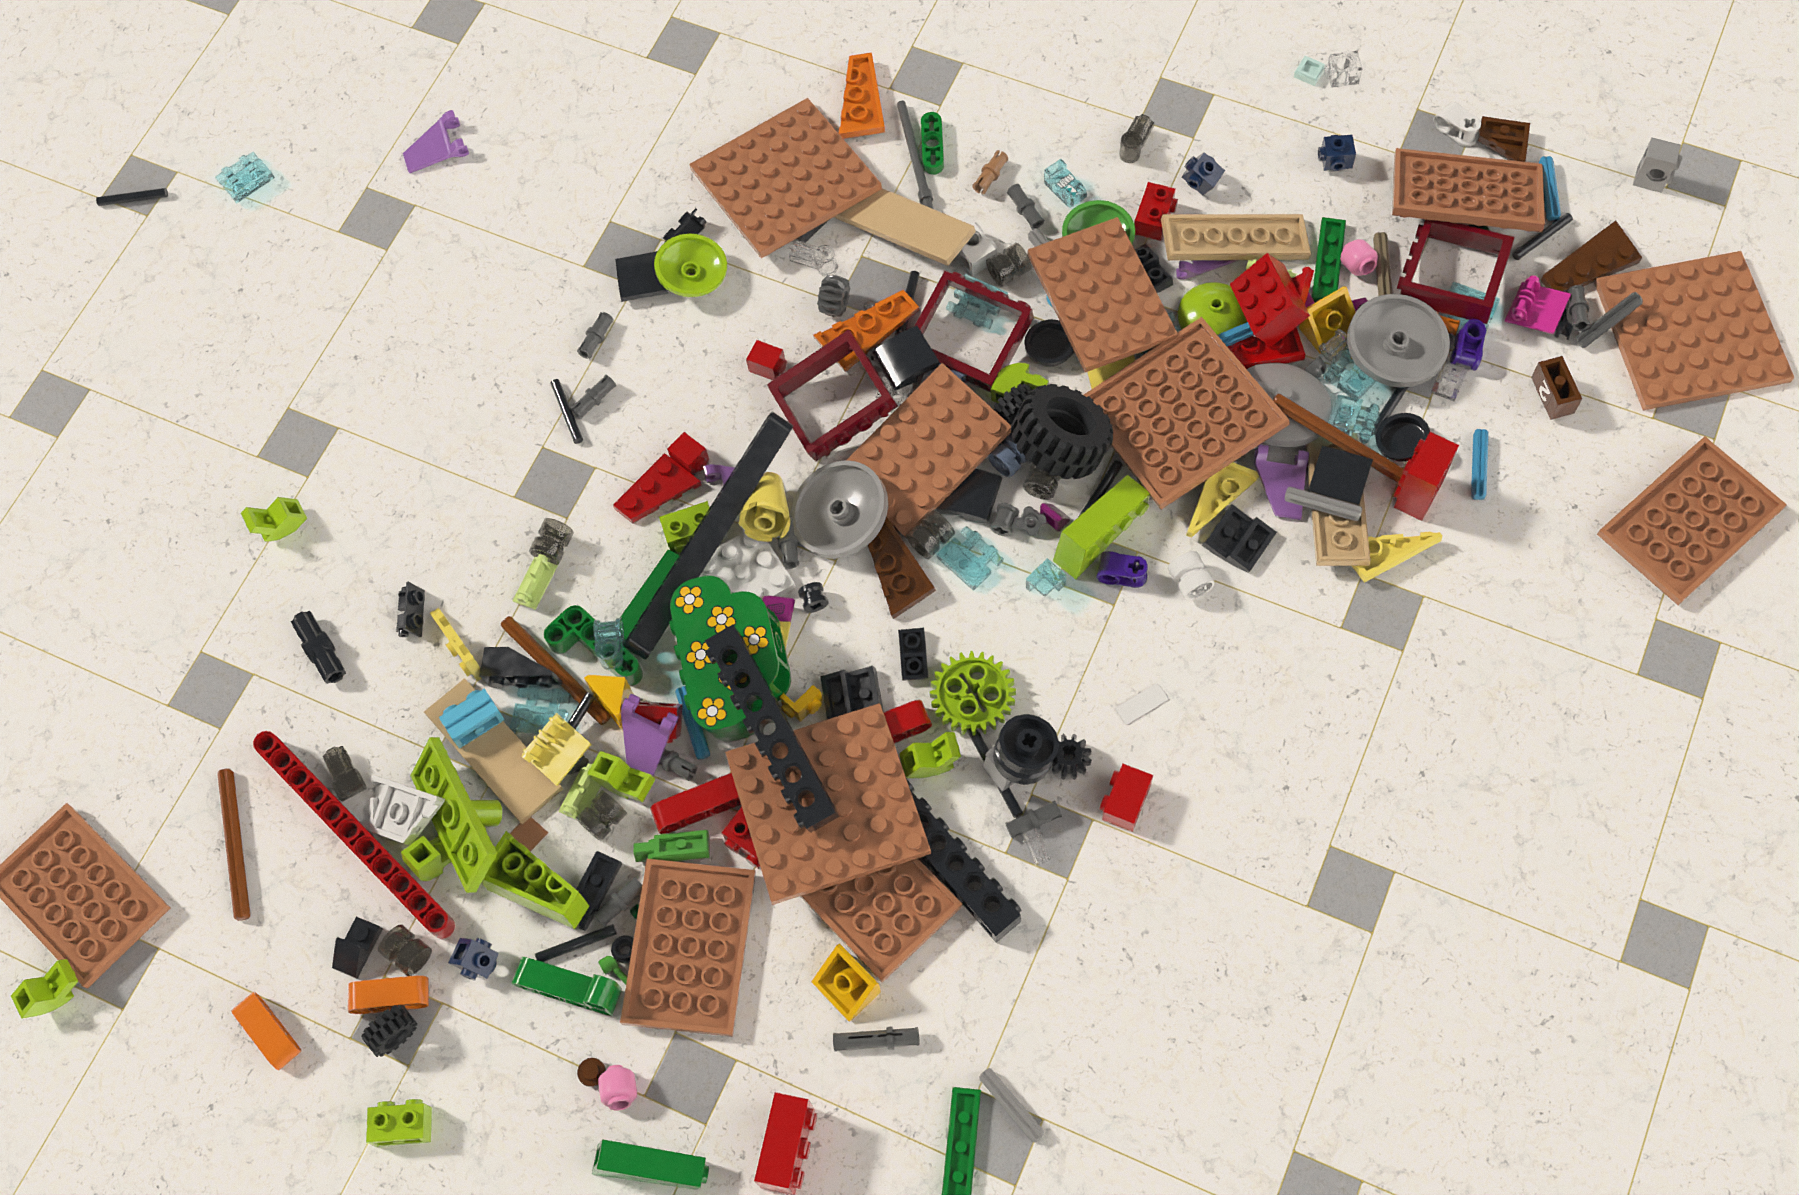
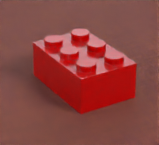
M1269 253L1262 256L1230 283L1254 336L1271 347L1310 316L1285 265Z
M1429 432L1426 440L1420 439L1413 452L1414 455L1411 460H1408L1402 472L1403 475L1393 497L1397 498L1394 508L1423 521L1445 480L1459 445L1432 432Z
M774 1093L754 1182L761 1189L795 1195L796 1189L802 1188L804 1171H801L803 1159H808L811 1142H808L809 1130L814 1131L817 1122V1113H815V1109L809 1099Z

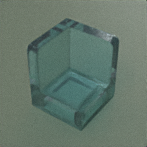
M1048 558L1026 578V589L1030 592L1035 588L1043 596H1047L1054 588L1059 592L1066 585V574Z

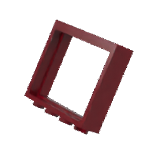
M1425 220L1424 225H1418L1415 239H1418V242H1412L1409 256L1412 259H1406L1402 272L1406 275L1405 277L1400 276L1397 289L1401 290V295L1416 298L1429 305L1436 312L1468 320L1477 319L1483 324H1488L1515 237L1460 223ZM1428 238L1498 255L1484 300L1412 282Z
M944 271L915 326L919 327L922 334L926 331L949 286L1019 316L989 374L932 349L939 360V364L943 363L948 369H953L966 375V382L991 393V388L998 373L1010 364L1034 319L1033 310L1026 302L1018 300V302L1013 301L1005 293L988 290L984 284L978 281L972 283L958 272L950 273Z
M849 329L767 384L788 422L794 425L792 429L807 454L815 462L824 456H829L831 451L847 444L853 436L868 430L874 422L889 416L888 413L898 407V404L860 343ZM854 351L881 394V397L811 443L785 397Z

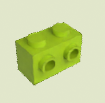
M708 501L659 517L667 544L672 552H682L710 508Z
M421 1099L406 1100L404 1105H395V1102L383 1101L378 1102L377 1107H367L366 1143L377 1147L431 1142L432 1107L423 1103Z

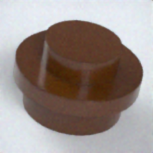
M587 1058L579 1065L577 1076L583 1085L595 1087L599 1085L598 1078L606 1071V1068L599 1059Z

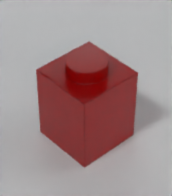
M756 340L746 358L749 372L770 380H774L779 374H783L787 365L783 349Z
M683 432L667 448L669 456L692 475L701 472L710 460L706 448L686 432Z

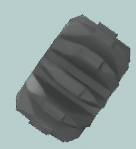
M827 275L822 280L819 294L817 295L819 312L832 317H841L846 311V306L849 304V292L851 289L849 280L838 275Z

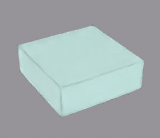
M1304 56L1294 72V78L1315 86L1324 72L1326 64Z

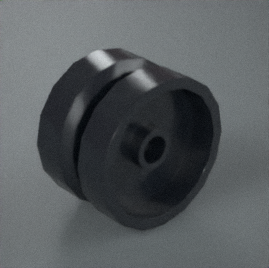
M1023 714L1011 718L1001 729L994 746L993 759L996 769L1004 778L1012 783L1028 785L1040 781L1050 770L1058 753L1059 740L1056 731L1049 722L1039 716Z

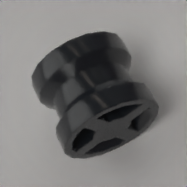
M808 583L798 590L799 597L804 601L803 608L805 612H817L829 604L827 597L822 593L824 591L822 583Z

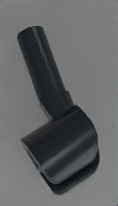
M1565 308L1554 336L1559 338V335L1562 334L1567 337L1566 340H1569L1573 325L1567 320V309Z

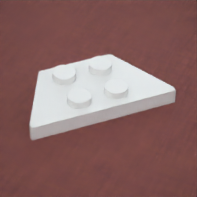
M372 775L371 783L376 784L375 798H370L371 817L369 831L403 844L411 845L443 805L445 799Z

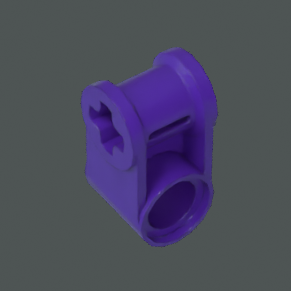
M1477 319L1469 320L1456 334L1454 348L1450 357L1451 364L1459 363L1469 366L1473 371L1477 370L1482 360L1486 327L1481 321Z
M1105 551L1101 553L1096 578L1099 582L1108 585L1139 588L1147 581L1148 564L1140 556Z

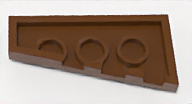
M1615 220L1542 276L1541 282L1546 288L1568 293L1572 286L1580 285L1584 287L1595 282L1597 278L1610 276L1640 263L1642 256Z
M886 516L881 530L868 544V548L891 617L894 619L934 593L936 589Z

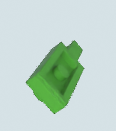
M708 830L654 835V839L648 840V842L634 843L633 853L635 861L646 862L647 859L683 861L710 858Z

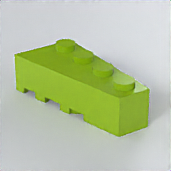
M1129 475L1125 476L1062 531L1053 562L1076 580L1123 531L1129 528L1137 516L1141 517L1149 508V492Z
M505 831L495 846L496 858L486 873L482 884L490 892L572 929H576L589 908L588 903L574 887L556 872L552 871L510 833Z

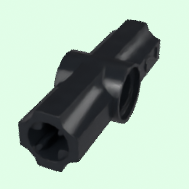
M301 611L296 614L291 621L293 628L302 641V649L309 660L315 664L324 682L329 684L342 680L346 674L345 668L334 652L336 649L325 631H322L311 611Z

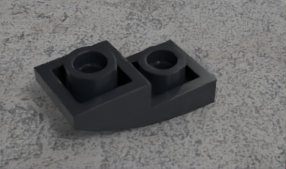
M1147 244L1134 249L1157 293L1173 285V278L1160 265L1159 257Z
M924 627L898 630L902 681L929 679Z

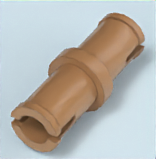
M997 150L989 163L982 167L981 175L973 184V189L977 193L985 194L991 183L998 179L1000 170L1008 161V155L1005 152L1001 151L1000 153V150Z

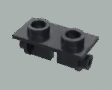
M697 208L691 213L685 212L679 219L680 225L676 230L671 228L664 235L663 239L665 242L678 235L699 234L704 230L706 220L701 216H695Z
M408 581L406 586L402 587L401 591L398 592V610L404 611V613L397 615L396 632H398L399 637H408L409 633L422 637L425 590Z

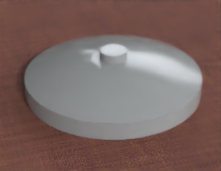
M1401 294L1381 295L1364 303L1353 316L1347 332V344L1350 355L1361 371L1373 380L1393 387H1413L1429 381L1442 368L1450 348L1448 330L1437 312L1426 303Z
M1264 363L1247 369L1272 400L1278 393L1282 394L1326 422H1329L1332 413L1330 396L1321 382L1307 371L1285 363ZM1287 416L1290 425L1263 443L1276 447L1290 448L1306 445L1320 436Z
M847 460L824 465L808 476L795 494L790 517L793 518L794 535L808 551L823 558L837 559L855 554L866 547L881 530L888 511V495L882 480L873 470L862 463Z

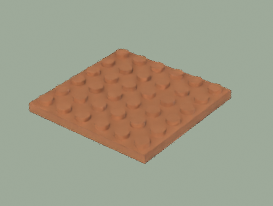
M809 98L802 100L689 164L694 175L761 259L882 190L881 182Z
M1742 251L1600 277L1594 283L1605 313L1633 292L1638 293L1643 299L1642 305L1611 328L1643 411L1790 383L1794 379L1790 365Z
M1202 317L1179 331L1177 336L1164 341L1084 394V396L1092 398L1096 405H1100L1103 408V413L1108 415L1113 428L1111 447L1140 484L1149 492L1151 498L1161 510L1290 425L1287 416Z
M880 703L793 730L840 817L812 833L806 827L802 829L799 827L793 815L797 813L793 803L788 805L780 791L784 789L780 779L774 780L768 769L771 762L767 755L765 757L761 756L755 743L725 752L772 905L931 854L927 837ZM780 747L776 752V757L778 759L786 757L788 747ZM792 771L789 775V782H797L801 778V771ZM811 793L806 794L802 798V806L808 807L814 802V795Z

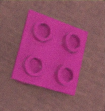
M1532 275L1525 282L1521 283L1504 322L1554 334L1571 294L1540 286L1539 278Z

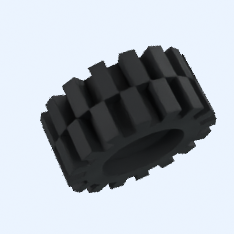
M1019 384L1017 388L1015 386L1012 387L1010 392L1006 391L1004 393L1005 396L998 399L999 403L994 405L995 409L993 410L1011 425L1025 397L1032 389L1026 384Z
M395 1005L391 1010H385L383 1015L379 1014L375 1021H371L368 1024L370 1027L364 1029L361 1037L376 1057H382L385 1053L388 1055L393 1049H398L401 1043L404 1044L407 1041L406 1039L413 1035L412 1032L416 1031L418 1024L404 1006Z

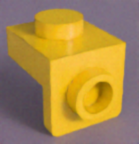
M814 685L795 702L784 693L780 696L782 711L789 718L795 717L800 722L809 714L812 715L817 712L823 701L821 691Z

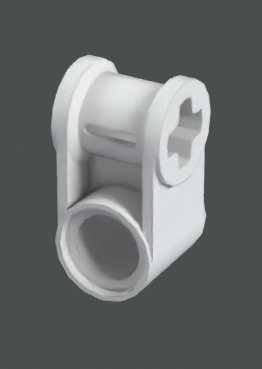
M1451 102L1433 118L1435 127L1459 145L1469 147L1476 143V132L1480 129L1481 121L1459 103Z

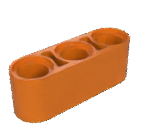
M426 976L364 980L348 984V1013L350 1014L380 1013L387 1009L391 1010L395 1005H402L407 1010L421 1009L429 1006V978Z
M252 992L231 1010L234 1017L265 1058L278 1071L302 1052L296 1041L256 992Z

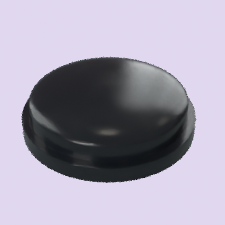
M1048 319L1040 321L1033 325L1025 336L1024 345L1027 355L1031 360L1042 366L1060 365L1067 361L1074 353V349L1059 320Z
M1412 413L1392 415L1385 419L1376 431L1375 440L1377 448L1388 459L1406 462L1409 459L1411 460L1414 455L1413 452L1419 440H1426L1430 428L1427 422L1418 415Z

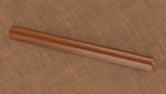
M1278 393L1273 398L1275 404L1286 416L1346 452L1373 459L1372 468L1399 483L1404 468L1282 394Z
M511 616L506 617L501 622L502 628L538 664L554 672L563 681V684L560 686L576 702L580 703L587 691ZM594 699L587 712L600 725H604L610 720L611 716Z
M230 768L219 770L217 776L233 917L237 921H243L250 918L248 890L234 772Z

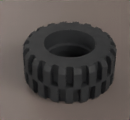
M1049 384L1036 387L1028 393L1013 419L1011 433L1019 453H1023L1025 460L1035 464L1037 469L1040 471L1044 470L1049 473L1048 475L1054 477L1061 476V479H1070L1071 477L1073 479H1080L1092 474L1110 448L1113 442L1112 424H1110L1108 415L1103 413V408L1100 405H1096L1089 396L1082 395V392L1076 389L1071 390L1068 386L1062 385L1059 387L1057 384Z

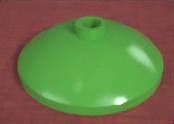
M1093 200L1082 203L1069 212L1063 222L1062 237L1118 217L1133 245L1135 226L1129 213L1121 206L1109 201Z

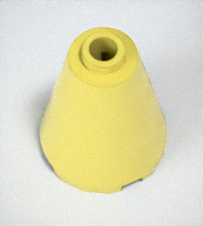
M765 472L740 512L739 525L743 527L744 533L748 537L757 541L770 542L772 538L778 536L782 538L788 533L791 520L782 478L776 473Z

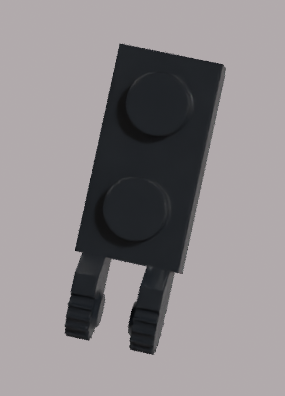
M599 851L595 852L576 888L589 905V908L579 922V929L584 931L590 926L594 918L593 914L600 908L622 866L621 861Z

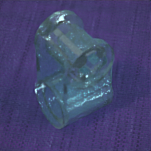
M622 618L606 622L594 620L595 654L604 669L615 670L623 663L624 625ZM614 652L613 655L604 657L606 653Z

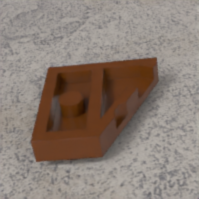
M1482 116L1477 141L1511 161L1525 162L1530 123Z

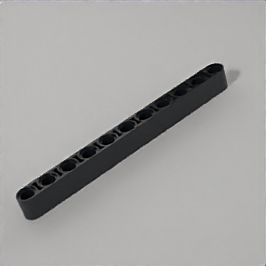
M773 411L767 416L623 644L625 648L644 660L649 657L672 620L670 604L674 592L684 582L698 578L794 425Z

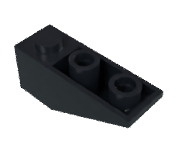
M484 647L479 677L492 688L500 689L506 685H513L517 688H527L528 685L551 688L552 685L563 684V681L554 672L510 647Z

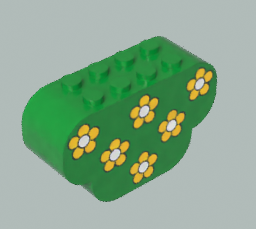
M701 576L688 580L681 584L672 596L670 604L672 620L669 622L671 632L676 636L677 640L674 650L677 659L681 660L682 669L679 670L682 684L686 685L687 694L684 695L686 707L688 710H691L694 720L715 738L725 742L748 738L755 733L750 734L742 721L746 718L743 710H737L732 703L730 696L733 695L730 686L724 687L717 674L721 671L718 664H712L705 652L709 647L705 640L734 624L778 702L783 693L787 694L791 685V672L779 619L773 611L767 608L759 596L747 591L733 593L729 586L718 577ZM737 654L729 655L726 665L734 664L738 658ZM743 677L739 681V688L747 687L750 683V677ZM754 701L751 705V711L756 712L760 710L763 701Z

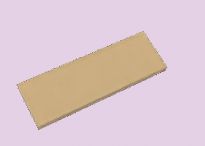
M883 188L835 216L838 220L947 266L950 265L976 232L975 227L971 224Z
M1163 214L1161 218L1168 261L1259 260L1266 253H1269L1277 260H1309L1311 256L1303 214Z
M1341 430L1358 440L1357 430ZM1321 436L1305 445L1306 451L1309 452L1307 464L1309 486L1322 445L1344 451ZM1364 493L1359 504L1362 507V513L1358 521L1311 508L1316 566L1370 565Z
M464 678L426 709L424 713L518 821L523 824L559 794L563 788L560 784L556 786L535 765L522 757L523 749L527 747L504 721L462 748H458L439 717L443 715V711L447 707L454 704L459 705L466 700L469 693L475 691Z

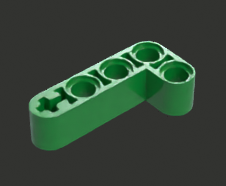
M573 605L568 607L545 628L544 639L554 653H565L579 641L616 677H625L629 686L636 685L642 680L643 671L638 660L581 606ZM576 618H582L579 623L572 624ZM600 634L597 639L589 640L592 635ZM563 635L561 640L553 641L556 636ZM613 650L617 651V653L614 656L606 657L608 652ZM625 663L626 667L629 668L631 672H629L628 670H624L622 665Z
M521 957L511 983L518 988L607 1016H613L622 988L616 981L596 974H593V977H589L528 957Z

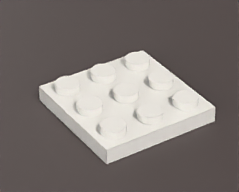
M744 532L720 545L699 576L718 577L729 586L731 592H751L762 600L764 596L781 597L796 588L793 579L785 567H783L770 544L752 539Z

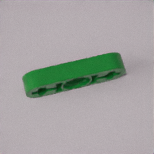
M927 112L921 117L923 169L928 174L936 175L944 169L942 118L936 112ZM929 122H934V131L929 130ZM934 139L939 143L934 147H930L926 142ZM931 155H935V165H931Z

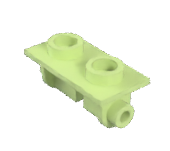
M542 554L534 557L512 601L536 610L558 565L547 562L548 558Z
M589 763L586 767L580 769L558 811L580 822H583L601 788V785L587 774L592 766Z

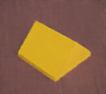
M1343 286L1307 307L1310 316L1299 325L1301 332L1319 354H1323L1347 340L1348 328L1356 311L1347 287Z
M587 675L584 677L597 701L609 712L611 718L623 731L621 718L622 704L626 698H629L631 693L634 694L626 678Z
M840 943L836 945L811 981L849 1022L881 993L878 982Z

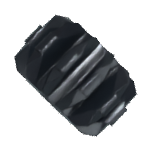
M1064 733L1061 735L1058 753L1052 764L1053 775L1061 771V779L1063 780L1066 779L1067 774H1071V778L1074 780L1077 779V772L1084 775L1087 770L1085 766H1090L1092 759L1088 757L1091 755V748H1085V739L1076 742L1077 735L1075 734L1071 736V740H1067V736ZM1068 754L1069 756L1070 754H1073L1074 759L1070 760L1069 757L1068 760H1066L1064 758V755Z

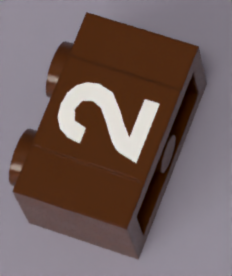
M1563 356L1538 362L1531 378L1550 420L1574 414L1582 401V396Z

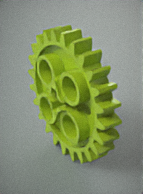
M970 651L969 658H965L961 652L959 653L960 660L958 661L952 656L949 657L950 665L941 663L943 673L935 671L934 674L937 680L931 681V687L935 689L930 691V698L934 699L931 701L932 708H938L935 711L936 717L944 716L942 719L943 725L951 722V731H955L958 726L961 727L962 735L966 733L967 728H971L973 735L976 734L977 729H981L983 734H986L987 726L996 730V721L1004 724L1005 717L1003 714L1011 715V708L1009 706H1015V699L1012 696L1016 695V688L1012 687L1014 685V678H1008L1010 670H1002V661L994 664L993 655L988 660L984 659V652H981L978 658L974 656L973 651ZM976 672L984 675L979 680H975L970 676ZM960 675L965 676L972 692L977 693L978 701L986 709L985 712H983L980 709L975 696L972 693L968 694V686L964 682V680L961 677H959ZM953 685L959 686L961 690L959 692L952 693L948 691V688H950ZM990 693L998 696L994 701H988L984 697ZM973 707L975 711L972 714H965L962 712V709Z

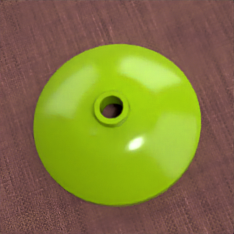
M682 234L667 240L659 248L655 256L654 267L659 282L667 290L684 297H699L711 293L721 285L727 273V259L722 248L712 239L698 234Z
M1210 282L1200 284L1189 290L1179 303L1177 318L1181 330L1200 317L1206 321L1217 335L1247 323L1231 286L1224 283Z

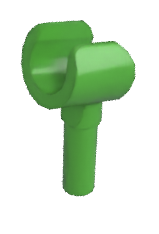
M606 956L598 961L605 975L614 971L626 985L627 975L621 970L612 956Z

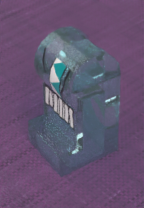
M1062 159L1044 169V184L1067 207L1071 208L1087 197L1085 187L1067 169V164Z

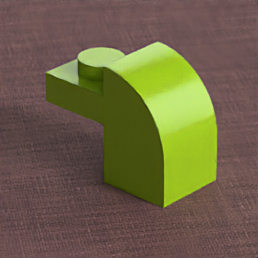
M1027 363L1010 364L998 373L991 388V401L999 403L998 399L1000 397L1003 398L1006 391L1010 392L1012 387L1015 386L1017 388L1019 384H1026L1033 390L1042 385H1049V380L1038 374H1029V364Z
M277 497L267 509L246 507L241 512L249 532L261 534L265 542L280 540L290 535L307 519L298 499Z
M945 732L931 743H912L899 753V757L906 778H927L953 769V762L958 760L961 754L955 732Z
M603 751L599 752L587 773L594 781L610 792L627 800L632 798L642 803L656 780L651 774L631 768L621 758Z
M439 835L430 842L422 836L401 851L403 861L421 881H430L443 874V868L451 863Z
M67 959L57 960L44 977L23 980L12 993L11 998L21 1019L40 1016L54 1011L74 997L71 989L77 984L78 979Z

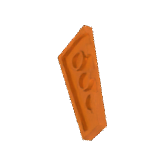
M872 52L849 56L843 109L841 111V124L839 127V135L843 139L885 133Z
M901 290L875 303V306L865 311L861 310L846 321H839L833 324L832 328L824 332L819 331L813 334V336L823 347L849 329L867 355L869 350L878 346L920 309L904 290ZM853 351L839 360L837 364L844 372H847L860 360Z

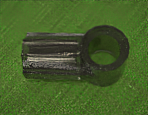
M1144 114L1135 116L1128 131L1122 135L1119 156L1122 161L1134 163L1140 158L1141 150L1154 128V122L1149 116Z
M334 746L326 751L322 757L333 779L331 781L333 789L342 802L367 789L361 774L354 768L344 746Z

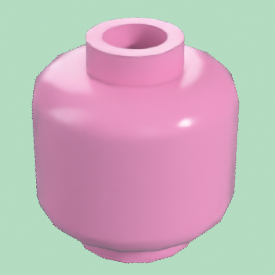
M1357 239L1344 246L1340 259L1341 263L1353 275L1362 276L1370 274L1375 269L1378 255L1366 241Z
M613 1065L608 1067L607 1071L598 1078L601 1103L611 1110L627 1109L636 1099L635 1074L630 1069L624 1068L622 1065Z

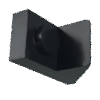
M356 916L345 939L337 937L335 940L332 968L358 979L383 928Z

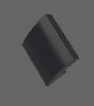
M658 251L615 259L621 302L669 293V290L659 282L655 273L654 262Z
M917 325L897 334L873 351L875 360L894 391L916 383L918 375L936 369L939 366L938 358Z
M1322 445L1308 492L1359 506L1373 459Z
M975 469L936 510L939 514L962 515L967 521L988 522L1003 478L995 473Z
M1232 504L1228 507L1202 546L1229 564L1249 573L1277 532L1258 517L1252 519Z
M873 665L852 672H847L844 669L820 676L827 720L879 703L883 710L877 671Z

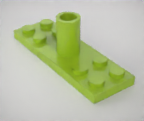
M429 737L410 777L417 790L445 799L443 805L431 820L466 893H475L497 855L496 848L492 844L485 827H496L500 824L502 820V806L498 800H470L440 738Z

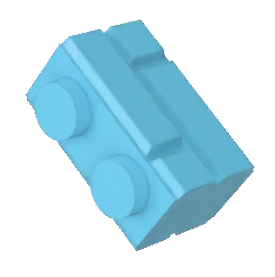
M485 688L481 691H472L467 695L465 701L459 705L454 704L447 707L443 711V715L439 717L459 749L505 720Z

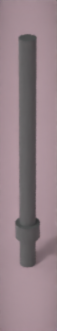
M902 100L897 102V108L919 188V202L924 206L934 209L932 191L928 188L907 105Z

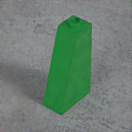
M602 1139L597 1145L592 1174L697 1190L701 1188V1183L706 1184L709 1166L705 1165L706 1157Z

